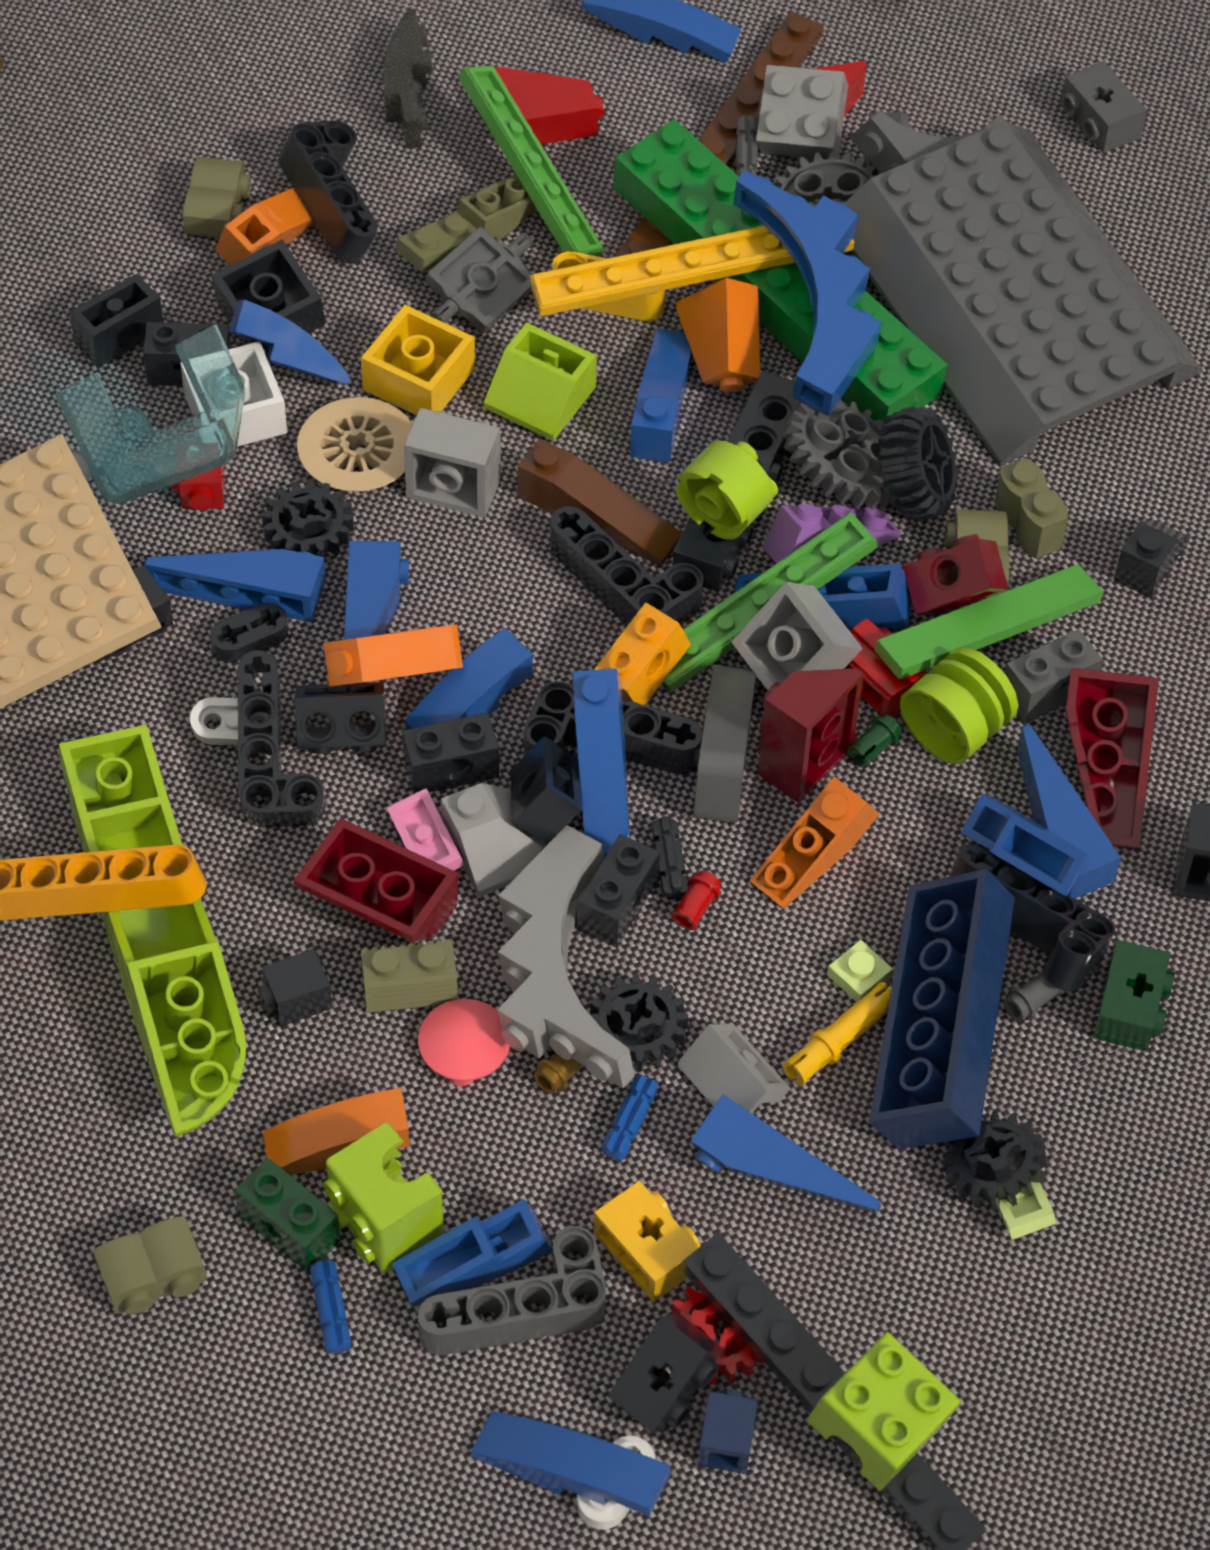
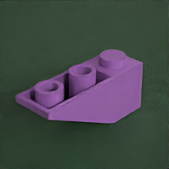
M802 503L799 506L780 505L763 549L778 563L850 512L855 515L877 540L878 546L899 538L901 532L889 520V515L876 507L874 510H871L869 507H866V509H854L842 505L815 507L807 503Z

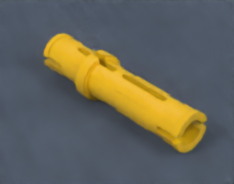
M885 982L878 983L875 988L843 1013L824 1030L818 1029L810 1035L809 1039L811 1041L783 1062L782 1067L786 1076L792 1082L795 1080L796 1085L803 1086L825 1065L836 1063L842 1057L840 1053L888 1013L892 987L889 986L887 988V983Z

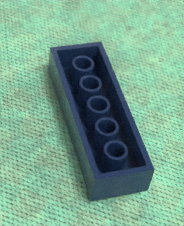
M988 869L909 885L869 1123L898 1149L980 1135L1015 897Z

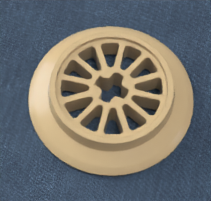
M365 397L340 399L319 408L305 421L297 439L298 456L307 472L323 484L329 483L330 487L345 491L373 490L395 481L405 473L404 444L413 424L403 412L381 400ZM360 467L361 472H354L355 468Z

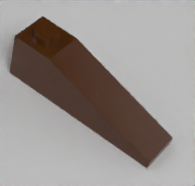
M540 438L518 465V498L551 514L564 506L577 507L584 511L619 546L661 567L673 552L682 534L681 531L576 455Z

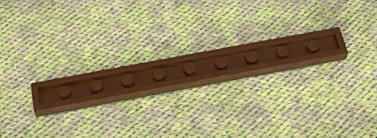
M790 11L701 135L699 141L726 166L730 168L736 159L738 118L741 116H754L758 119L759 123L767 65L800 68L823 36L824 24ZM643 216L615 257L674 244L660 232V229Z

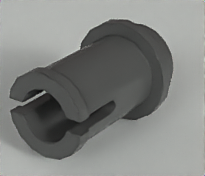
M1042 970L1039 975L1021 988H1011L1007 992V998L1004 999V1006L1014 1020L1019 1022L1031 1020L1036 1016L1037 1009L1055 996H1059L1063 990L1050 984L1044 977Z

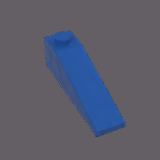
M656 328L633 414L630 457L671 463L693 355L685 332Z
M349 541L344 640L386 633L400 603L401 584H409V559H401L400 541Z
M275 549L147 557L145 562L146 569L167 594L247 610L260 604L275 603L286 611L288 618L311 623L313 622L326 584L324 557L305 551L295 552Z
M900 563L849 567L818 589L847 629H852L866 618L879 629L881 627L888 630L908 629L912 599L906 576ZM762 573L738 575L734 593Z
M617 668L573 672L584 834L602 844L604 856L608 854L620 834L630 838L622 683Z
M1031 725L1023 726L1017 754L1034 821L1089 856L1068 895L1075 899L1115 882L1121 860L1120 855Z
M722 1094L691 1139L693 1147L699 1150L694 1157L716 1173L724 1167L736 1175L872 1214H877L882 1207L881 1201L724 1094Z

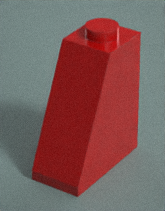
M494 67L541 145L598 135V119L604 118V107L601 96L594 95L590 80Z

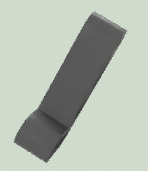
M713 666L699 756L693 818L738 823L756 684V674L752 669Z
M569 1226L556 1234L553 1241V1274L438 1294L427 1298L418 1310L419 1341L422 1347L434 1355H449L596 1327L605 1315L606 1284L593 1234L580 1226ZM569 1252H579L585 1257L578 1261H571L566 1259L564 1255ZM579 1295H588L595 1300L589 1304H579L573 1299ZM533 1303H539L547 1307L545 1311L540 1313H532L525 1308ZM484 1312H493L499 1317L494 1321L485 1322L477 1316ZM461 1317L467 1318V1325H462ZM443 1322L444 1328H437L436 1323Z

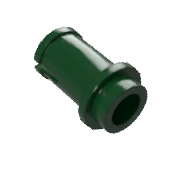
M884 714L881 717H874L870 723L871 727L853 744L847 747L846 750L849 756H852L855 752L858 753L851 760L859 767L867 768L889 745L895 746L899 742V735H901L902 729L891 716Z

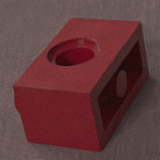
M977 534L964 536L953 541L955 547L944 551L941 548L922 551L916 555L917 561L903 565L915 614L935 617L1008 591L1009 588L996 541L979 539ZM957 565L959 575L956 582L953 583L951 580V570Z

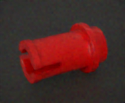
M699 871L697 875H692L689 878V888L677 908L671 914L672 919L687 930H695L711 902L717 901L721 896L720 888L722 884L720 880L706 871Z

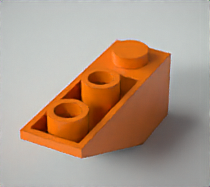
M293 187L252 205L225 225L215 250L229 265H232L282 239L287 245L315 223Z
M834 776L750 881L785 909L854 847L880 813Z

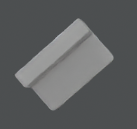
M733 1023L709 1024L678 1062L679 1068L713 1107L722 1094H724L750 1113H753L761 1103L780 1102L791 1089Z

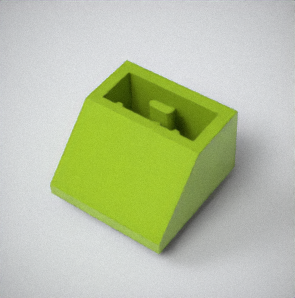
M526 322L504 350L484 400V408L554 441L596 388L597 355Z

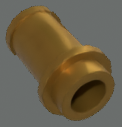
M556 1053L549 1060L543 1059L538 1063L534 1078L545 1092L550 1094L556 1091L561 1092L567 1088V1081L584 1065L572 1058L569 1060L564 1059Z

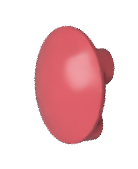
M456 999L439 1005L423 1020L418 1034V1047L424 1062L434 1072L448 1078L453 1085L460 1087L470 1085L474 1080L494 1072L504 1062L511 1050V1046L502 1037V1027L497 1010L484 1002L473 999Z

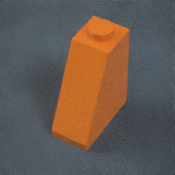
M725 278L676 302V310L703 383L720 386V390L723 392H739L744 389L745 385L759 379L758 286Z
M457 624L323 643L329 686L463 668Z

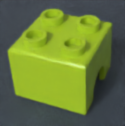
M387 1122L328 1158L326 1161L328 1180L323 1182L325 1192L330 1198V1202L326 1205L338 1214L339 1229L347 1226L355 1237L352 1243L360 1258L366 1264L374 1261L383 1273H387L394 1268L393 1262L444 1234L442 1189L429 1173H425L411 1182H406L400 1173L402 1164L399 1160L395 1161L396 1157L402 1155L397 1147L403 1144L404 1141Z
M887 1331L819 1400L806 1421L826 1440L831 1435H834L849 1444L862 1461L863 1468L860 1473L881 1491L947 1422L962 1401Z

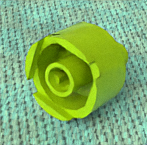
M718 440L711 442L678 475L676 480H680V483L675 489L680 504L698 525L705 520L715 527L711 534L730 540L737 538L765 510L778 494V487L757 462L758 455L749 444L741 441L735 445L727 441Z

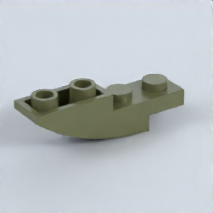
M514 175L459 199L457 212L398 237L396 251L420 272H424L435 267L479 227L484 229L492 238L500 241L536 209V206L518 176Z

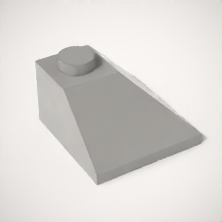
M481 783L441 798V818L465 864L462 867L478 896L509 885L548 845L535 836L525 835L512 822L511 789Z

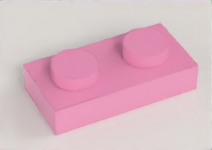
M427 789L387 807L390 817L407 849L451 870H456L465 865Z

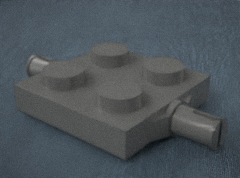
M479 227L427 273L425 282L444 300V303L433 311L430 316L446 323L452 316L458 313L484 334L532 291L530 285V275L532 273L523 265L520 256L533 246L532 239L530 237L526 239L527 234L521 233L507 246L492 238L484 229Z

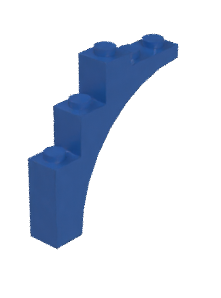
M744 170L736 181L733 205L758 220L783 244L797 264L809 291L814 317L813 340L810 351L796 375L792 397L829 416L877 346L882 324L869 312L854 308L866 291L870 268L864 265L858 258L843 254L854 238L859 214L852 211L844 203L835 202L825 196H822L814 207L801 196L792 195L776 187L767 178L756 176Z

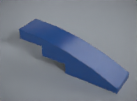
M584 0L581 6L584 10L645 44H648L652 36L685 54L692 45L724 64L730 57L742 30L707 11L680 0Z
M495 1411L491 1412L470 1452L471 1457L559 1495L564 1488L601 1505H605L608 1499L646 1516H650L671 1474L670 1465L625 1447L571 1429Z

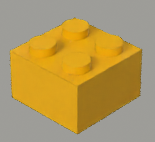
M404 305L361 357L363 390L414 415L418 414L420 408L442 411L475 370V337Z

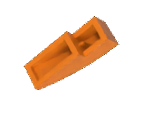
M402 1089L385 1090L342 1100L311 1110L264 1131L263 1137L267 1158L271 1159L289 1175L327 1169L326 1161L328 1158L385 1122L389 1123L404 1141L397 1149L410 1147L409 1128Z

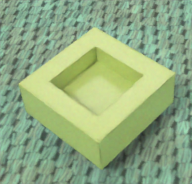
M860 940L828 966L827 975L858 1002L875 988L878 983L889 981L892 978L893 968Z
M1031 1182L1034 1193L1031 1197L1021 1192L1017 1194V1205L1012 1206L1007 1199L1000 1200L998 1210L1012 1240L1057 1224L1054 1211L1041 1183Z

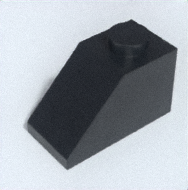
M1154 519L1140 521L1121 549L1114 581L1152 598L1188 545L1190 537Z

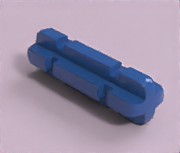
M638 1075L634 1078L629 1088L630 1093L625 1096L611 1125L613 1128L608 1131L602 1143V1153L606 1157L616 1161H622L626 1158L631 1147L629 1144L631 1141H634L649 1111L647 1108L652 1104L657 1094L658 1083L654 1079L647 1078L644 1075Z
M332 1260L315 1262L311 1265L310 1271L313 1288H315V1299L325 1350L329 1354L345 1352L351 1347V1339L340 1284H338L336 1263Z

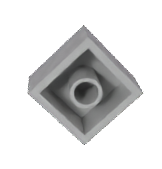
M767 65L756 137L761 153L814 159L815 153L818 152L822 159L825 160L828 159L831 150H835L838 159L848 93L845 73Z
M420 408L404 444L406 498L486 518L501 481L500 427L492 426L482 421H472L452 416L442 411Z
M785 582L731 641L767 690L776 682L782 683L793 671L844 669L863 649L815 586Z

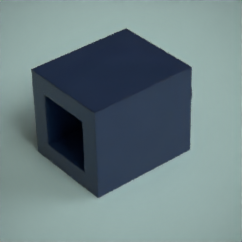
M724 1390L720 1393L709 1391L699 1447L698 1466L747 1474L758 1400L748 1398L746 1394L735 1390Z

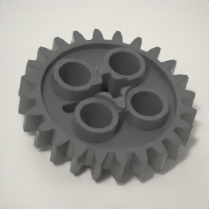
M831 150L828 159L825 160L822 159L818 152L815 153L814 162L809 163L803 157L800 158L801 168L797 170L788 165L786 167L788 178L777 176L775 180L778 188L792 195L801 196L810 205L815 207L822 196L835 202L845 203L868 180L879 175V172L874 165L867 167L864 156L860 157L856 162H852L851 152H847L842 159H837L835 150ZM851 251L843 252V254L850 252V254L854 256Z
M840 399L829 416L801 403L786 423L787 429L783 433V437L788 440L784 449L793 452L789 461L802 465L798 474L800 476L810 475L813 478L810 486L817 487L821 485L824 487L825 497H829L832 493L838 495L841 505L847 499H850L856 509H859L864 502L867 507L874 510L877 504L885 508L890 502L889 491L883 486L884 477L883 473L880 472L882 467L881 460L878 457V454L881 453L878 441L882 437L881 427L884 425V421L882 419L876 421L871 419V410L869 409L863 413L859 412L856 403L853 401L849 407H846Z

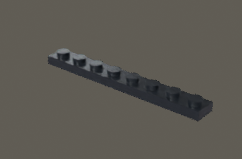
M719 1232L682 1261L679 1268L811 1414L819 1400L845 1374L843 1369ZM831 1435L833 1440L861 1470L863 1464L854 1449L841 1438ZM918 1452L880 1491L932 1550H967L987 1531L984 1525Z

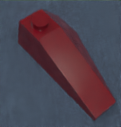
M1071 667L1066 715L1086 807L1113 847L1139 850L1159 678Z

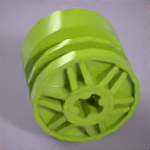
M957 647L931 670V674H926L901 696L900 701L903 720L911 734L923 748L936 758L949 764H962L987 742V737H992L1017 715L1019 705L1016 692L1004 672L983 653L969 647Z

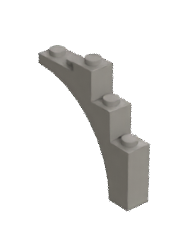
M566 825L498 895L503 922L514 933V936L498 951L503 972L502 977L506 984L515 991L497 1010L502 1027L501 1033L504 1040L515 1050L522 1051L524 1049L540 1058L551 1047L560 1057L567 1060L572 1058L586 1066L588 1071L601 1081L608 1079L619 1087L624 1088L635 1076L629 1048L600 1027L581 1005L568 980V948L574 924L577 920L578 900L605 858L601 843Z

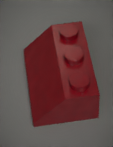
M857 668L793 671L782 683H774L763 698L764 715L760 724L762 734L761 744L757 751L759 754L757 774L799 803L847 755V747L854 743L864 673Z
M340 818L296 876L294 886L411 942H417L435 937L456 908L459 873Z

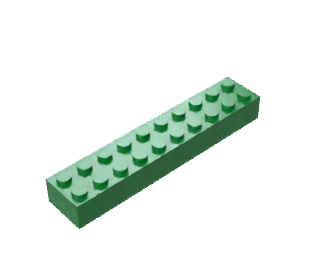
M675 119L615 157L613 189L647 220L660 229L659 231L674 245L764 226L758 220L733 205L736 181L739 176ZM796 263L714 280L717 283L725 278L758 286L759 323L798 359L804 362L813 340L814 317L809 291ZM865 291L854 308L865 310L876 320L882 322L878 343L841 398L849 405L852 401L855 402L858 411L861 413L867 409L871 410V419L874 421L882 419L885 424L887 416L893 415V412L913 406L915 408L924 407L940 396L948 364Z

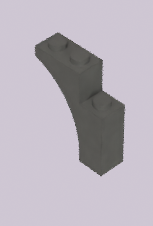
M880 110L856 130L851 137L882 174L1006 120L1000 115L987 126L973 133L947 137L929 135L910 129L891 119Z

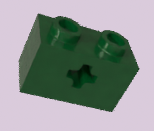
M1117 939L1093 1039L1147 1052L1152 1035L1161 1037L1167 1010L1160 1009L1159 1004L1161 997L1169 999L1175 978V972L1167 970L1171 952Z
M269 1158L235 1189L238 1216L307 1273L310 1271L313 1263L320 1262L341 1241L338 1214Z

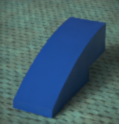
M247 300L237 301L228 333L266 344L265 355L269 363L339 385L348 384L350 378L348 373L335 357L314 337L295 323L270 309Z
M506 628L502 629L463 659V668L451 670L406 718L405 726L408 729L483 713L491 714L500 707V697L533 675V654Z
M981 794L961 831L965 836L991 850V853L1064 896H1068L1089 858L1088 855L998 799L985 794Z
M523 1199L483 1222L475 1216L392 1264L410 1304L417 1306L434 1295L472 1289L504 1276L552 1252L553 1247L535 1210Z

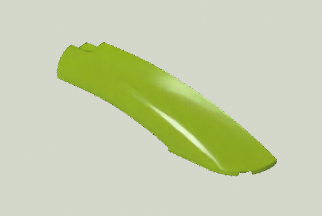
M147 724L59 744V761L70 796V807L83 853L183 845ZM200 898L194 903L180 906L100 912L128 1004L174 1136L177 1137L191 1132L209 1122L227 1105L240 1083L246 1057V1039L242 1020L220 945L216 941L202 900Z

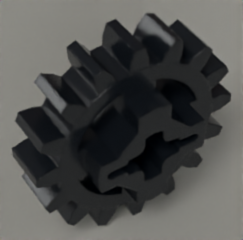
M308 480L306 488H300L296 482H291L290 492L287 493L279 488L276 490L277 501L267 499V512H262V524L265 541L272 542V550L305 551L324 557L325 562L326 552L329 551L337 556L340 554L339 543L349 545L350 532L354 531L351 502H344V494L341 490L331 494L329 483H325L318 489L315 488L313 480Z
M634 974L632 983L626 984L621 977H616L614 990L602 986L600 988V1000L592 999L590 1002V1014L603 1030L629 1048L631 1060L634 1062L636 1071L642 1072L644 1062L650 1061L657 1069L661 1067V1055L672 1060L676 1057V1045L684 1046L688 1014L683 1013L684 999H673L674 987L671 984L663 989L657 988V977L652 976L648 983L645 984L641 983L639 974Z
M992 1112L990 1121H981L979 1136L947 1141L946 1144L949 1152L942 1154L948 1184L950 1187L955 1186L958 1198L962 1200L971 1195L973 1206L976 1208L984 1200H990L993 1210H998L1000 1200L1007 1199L1012 1206L1017 1205L1016 1195L1020 1192L1031 1197L1034 1194L1031 1182L1043 1183L1044 1175L1042 1168L1048 1166L1041 1134H1034L1033 1125L1030 1121L1019 1126L1017 1115L1013 1113L1006 1121H1000L998 1112Z

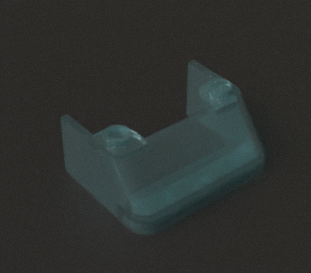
M217 324L174 345L204 412L154 431L147 416L139 408L124 406L117 410L114 409L98 372L55 393L101 494L108 501L116 504L128 502L216 469L234 458L239 439L245 387Z

